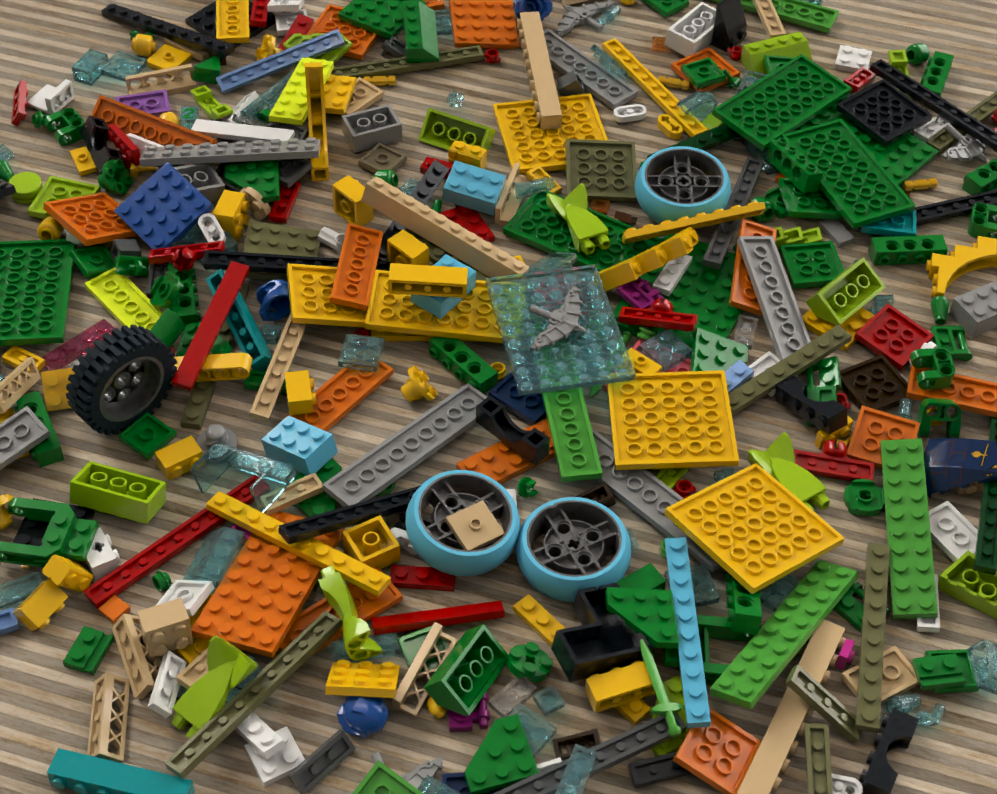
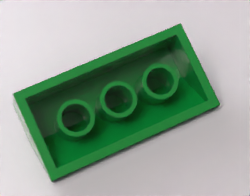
M419 0L402 1L406 63L439 62L435 11Z
M484 624L479 625L464 633L424 686V689L437 705L461 715L469 716L506 665L508 654Z

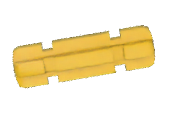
M366 76L363 78L374 86L396 85L395 76H373V78Z
M665 76L658 77V80L663 85H666V87L689 90L690 81H681V79L671 77L667 79Z
M936 178L913 180V182L909 180L904 182L903 188L905 191H912V189L924 190L928 189V187L933 189L937 188L938 181Z

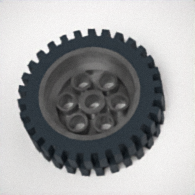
M126 325L122 326L121 331L118 328L113 329L112 335L108 333L103 334L102 341L96 339L93 342L95 346L92 349L89 346L85 349V352H87L85 357L80 355L78 358L79 366L74 365L72 368L75 374L69 375L68 380L71 383L66 386V389L69 391L66 393L69 406L84 422L100 434H119V431H125L128 426H131L145 413L148 412L153 415V409L155 407L159 409L162 405L160 400H166L168 394L165 392L173 387L170 382H172L175 376L173 373L177 372L175 355L166 344L143 326L131 325L129 328Z

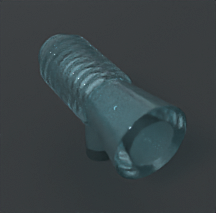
M549 177L530 180V182L513 183L517 199L529 194L551 191L552 188H555L554 179Z

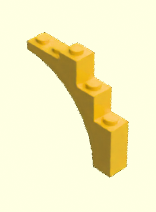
M322 62L305 63L309 137L321 139L319 158H310L312 181H329Z
M689 226L662 243L597 272L591 279L598 294L634 281L647 272L663 267L669 261L689 254L698 243L697 232L693 230L692 226Z
M978 236L976 243H972V247L955 244L954 251H950L949 256L932 253L931 260H927L925 270L928 271V279H932V284L935 285L932 287L931 297L944 296L947 288L966 273L983 268L997 267V239Z

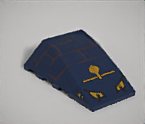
M966 438L929 439L924 452L927 498H930L931 494L940 492V494L948 493L949 489L958 486L961 489L967 488L970 483L976 481L981 484L996 480L997 442Z

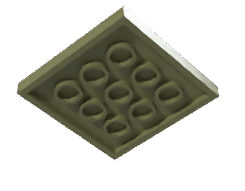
M566 139V197L579 184L583 183L587 190L588 200L637 202L635 193V180L637 176L635 142Z
M249 220L244 252L318 257L320 245L318 235L320 231ZM248 272L246 277L265 281L281 279L288 282L287 274Z

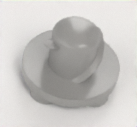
M219 424L210 425L197 439V444L202 449L204 458L219 463L226 462L235 453L238 446L235 433Z

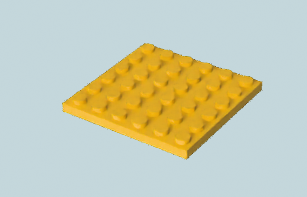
M591 93L558 97L562 112L561 128L541 129L540 123L536 121L534 101L532 100L493 104V112L511 170L514 163L520 164L519 174L521 175L526 174V172L538 165L545 172L566 169V139L608 141Z
M725 370L606 375L615 470L739 466Z
M757 463L667 507L664 513L751 594L842 545L845 539Z

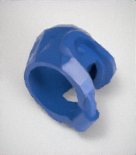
M516 0L515 14L520 19V12H539L542 21L552 12V2L550 0Z
M281 279L272 280L258 288L256 296L261 304L258 312L263 321H279L291 312L287 281ZM273 308H274L276 311H275V312H271V311H269L268 309H273Z
M349 696L346 702L341 704L336 715L338 716V722L346 733L360 738H367L369 735L382 730L387 722L389 713L382 697Z

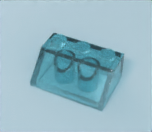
M224 526L208 533L183 580L212 581L214 589L211 593L213 594L246 542L245 532Z

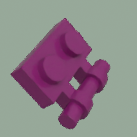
M640 277L635 280V283L631 281L617 287L616 293L633 308L648 309L654 300L661 298L663 303L665 299L661 296L659 290H654L647 280H643Z
M487 692L477 704L478 711L471 712L469 716H464L448 709L449 732L472 731V723H479V728L483 730L488 728L490 712L487 710V703L489 702Z

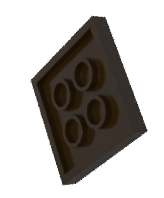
M883 354L840 370L841 387L859 409H861V406H866L879 411H885L912 400L906 398L908 382Z

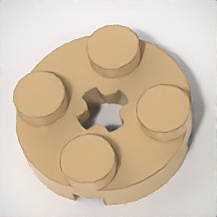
M248 186L240 191L245 193L246 201H248L247 211L252 212L259 221L271 212L268 203L264 204L262 202L263 196L255 189Z

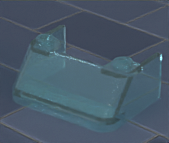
M225 444L213 445L190 469L200 492L203 494L229 467L260 476L249 489L258 510L262 513L265 512L297 475L295 467L291 463Z

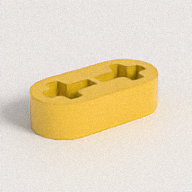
M667 114L658 116L657 127L667 137L673 140H678L682 137L683 127L675 119Z

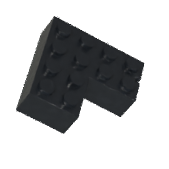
M617 583L599 586L598 591L596 587L578 590L572 608L582 625L556 630L551 649L569 682L587 679L594 674H603L616 667L622 668L631 665L635 661H644L640 647L641 639L644 640L652 655L654 653L655 647L648 642L649 639L641 633L637 634L624 624L625 620L617 614H611L607 610L606 587L619 588Z

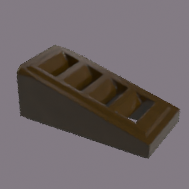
M606 482L575 496L590 500L596 497L597 502L607 508L616 504L615 498Z
M593 729L552 740L556 758L560 757L564 761L592 748L589 742L593 741L594 746L600 744L601 738L598 730ZM580 743H584L585 749H581ZM571 744H575L576 751L572 752ZM561 745H566V754H563Z

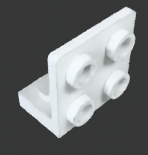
M66 79L58 87L49 84L45 85L28 100L27 105L47 114L60 111L75 98L72 81Z

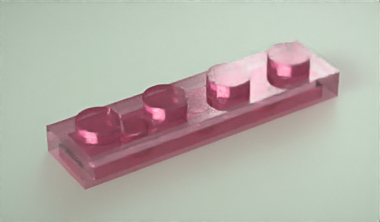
M103 319L41 358L45 359V366L50 371L61 369L79 358L80 355L82 356L87 353L85 349L88 346L92 349L95 346L93 342L96 339L102 341L103 334L108 333L112 335V330L115 328Z

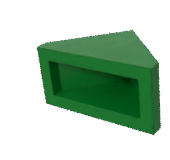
M215 55L195 65L191 79L217 84L216 77L220 75L219 56Z

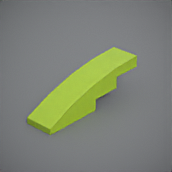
M782 226L774 228L777 229L775 244L778 251L780 245L823 242L819 227L801 231V227L784 231Z

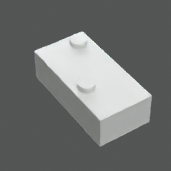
M703 2L698 4L668 28L664 45L685 57L704 49L712 42L716 9Z

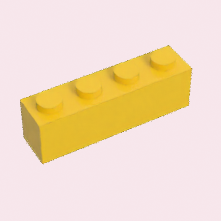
M390 263L388 293L466 298L468 268Z

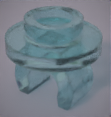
M453 90L452 93L449 92L447 97L449 106L461 107V101H464L465 95L457 94L456 90Z

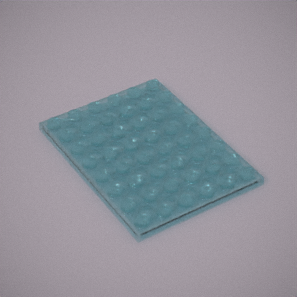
M596 264L486 278L485 284L519 396L635 380V371ZM573 286L580 289L579 299L583 302V305L580 307L582 318L578 320V324L587 330L586 334L572 332L568 335L567 339L555 342L554 346L543 347L539 352L530 350L535 337L545 331L549 323L548 319L529 312L530 306L533 304L552 313L554 309H560L564 304L565 297Z

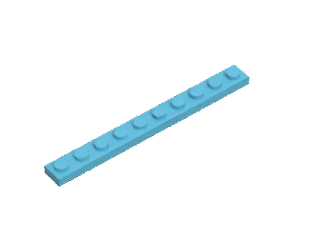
M686 537L665 538L670 590H672L679 639L677 649L687 728L711 727Z

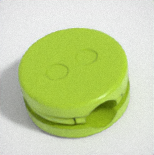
M33 172L18 173L8 182L14 185L16 193L10 195L12 200L20 204L32 203L43 187L40 176Z

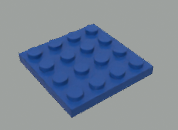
M166 162L119 205L114 212L152 249L172 247L198 223L201 215L210 212L214 206L169 162Z

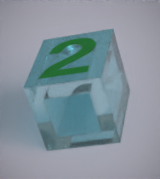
M181 107L180 126L191 129L196 119H200L198 107Z

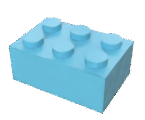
M455 160L443 188V201L494 216L495 207L505 186L506 176Z
M444 255L433 265L468 268L466 295L475 288L476 271L449 255ZM411 295L410 302L441 319L463 298Z
M289 415L261 439L267 458L305 475L316 473L338 453L333 434Z

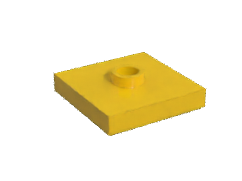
M164 44L145 63L150 68L161 70L186 65L192 59V54Z

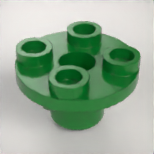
M109 160L102 167V173L98 176V183L102 189L110 191L115 195H122L129 190L130 185L133 184V179L122 160Z

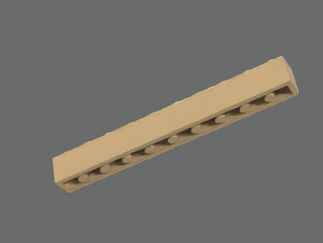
M520 12V19H517V29H519V39H521L525 68L528 69L527 77L530 80V90H533L532 101H534L536 121L540 123L541 129L561 128L562 112L539 12Z
M375 176L366 183L361 199L364 203L495 281L524 284L530 267L522 261L515 259L507 252L493 246L490 242L454 223L444 215L432 210L429 206L422 204L412 196L388 184L383 179Z
M825 619L813 633L798 664L819 684H827L831 671H828L830 666H835L839 656L836 652L838 649H842L846 640L843 637L846 628ZM787 687L737 794H771L772 790L777 792L782 778L779 775L781 771L786 773L791 761L787 758L790 753L794 755L799 744L796 738L798 735L803 736L806 724L804 721L806 717L810 719L814 712V709L790 687Z

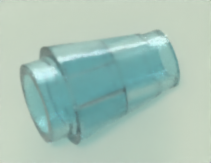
M917 693L892 696L887 701L886 708L889 714H891L893 708L908 714L921 705V698Z

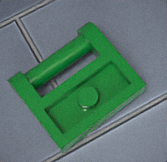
M963 326L931 327L930 333L934 335L933 343L937 344L938 348L948 350L952 359H962L963 361L972 359L973 355L971 350L968 349ZM954 336L957 337L960 349H957Z
M837 356L822 359L804 370L806 371L807 388L816 389V387L836 385L837 390L842 389ZM819 370L820 385L815 386L814 371Z
M855 582L833 610L861 633L863 604L854 596L858 595L863 600L864 589H862L863 586L859 582ZM886 606V616L889 614V612H890V610H891V609L888 608L887 606Z

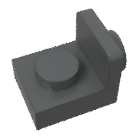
M394 36L389 41L386 40L381 47L384 49L381 54L383 57L387 51L398 58L403 57L406 52L405 43Z

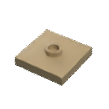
M483 500L446 517L445 520L464 550H478L501 539L505 534Z

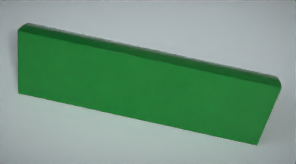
M166 308L150 331L171 348L186 328V325L175 312Z

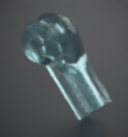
M936 704L931 713L918 711L915 715L916 718H919L918 725L922 727L938 725L946 708L942 704Z

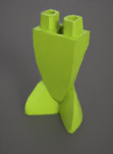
M583 183L579 184L565 199L550 193L546 194L548 208L567 220L573 244L578 253L583 251L586 255H589L595 251V247L599 246L603 250L610 247L609 230L597 216L587 210V190Z
M783 432L766 451H748L747 458L751 465L757 463L811 510L815 511L812 507L814 505L820 510L829 507L830 500L825 494L826 487L809 471L795 464L792 441L786 432Z
M333 566L322 569L320 572L323 578L318 581L328 603L334 608L343 622L344 647L349 657L357 661L382 654L383 651L380 645L368 637L371 633L369 625L364 620L358 618L354 599L339 571L335 572Z
M213 635L207 648L209 672L191 685L173 707L176 713L171 723L178 729L184 730L190 722L192 727L186 734L189 738L224 707L229 691L245 680L258 667L257 663L246 654L216 635Z

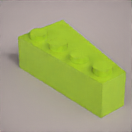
M968 550L939 576L938 590L997 619V572L995 575L973 571L975 555Z

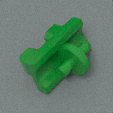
M118 255L115 258V273L118 275L148 277L149 274L148 257Z

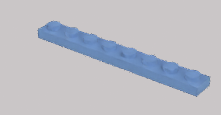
M336 29L216 77V81L222 93L225 94L295 66L301 58L308 57L312 59L345 45V41L339 30Z

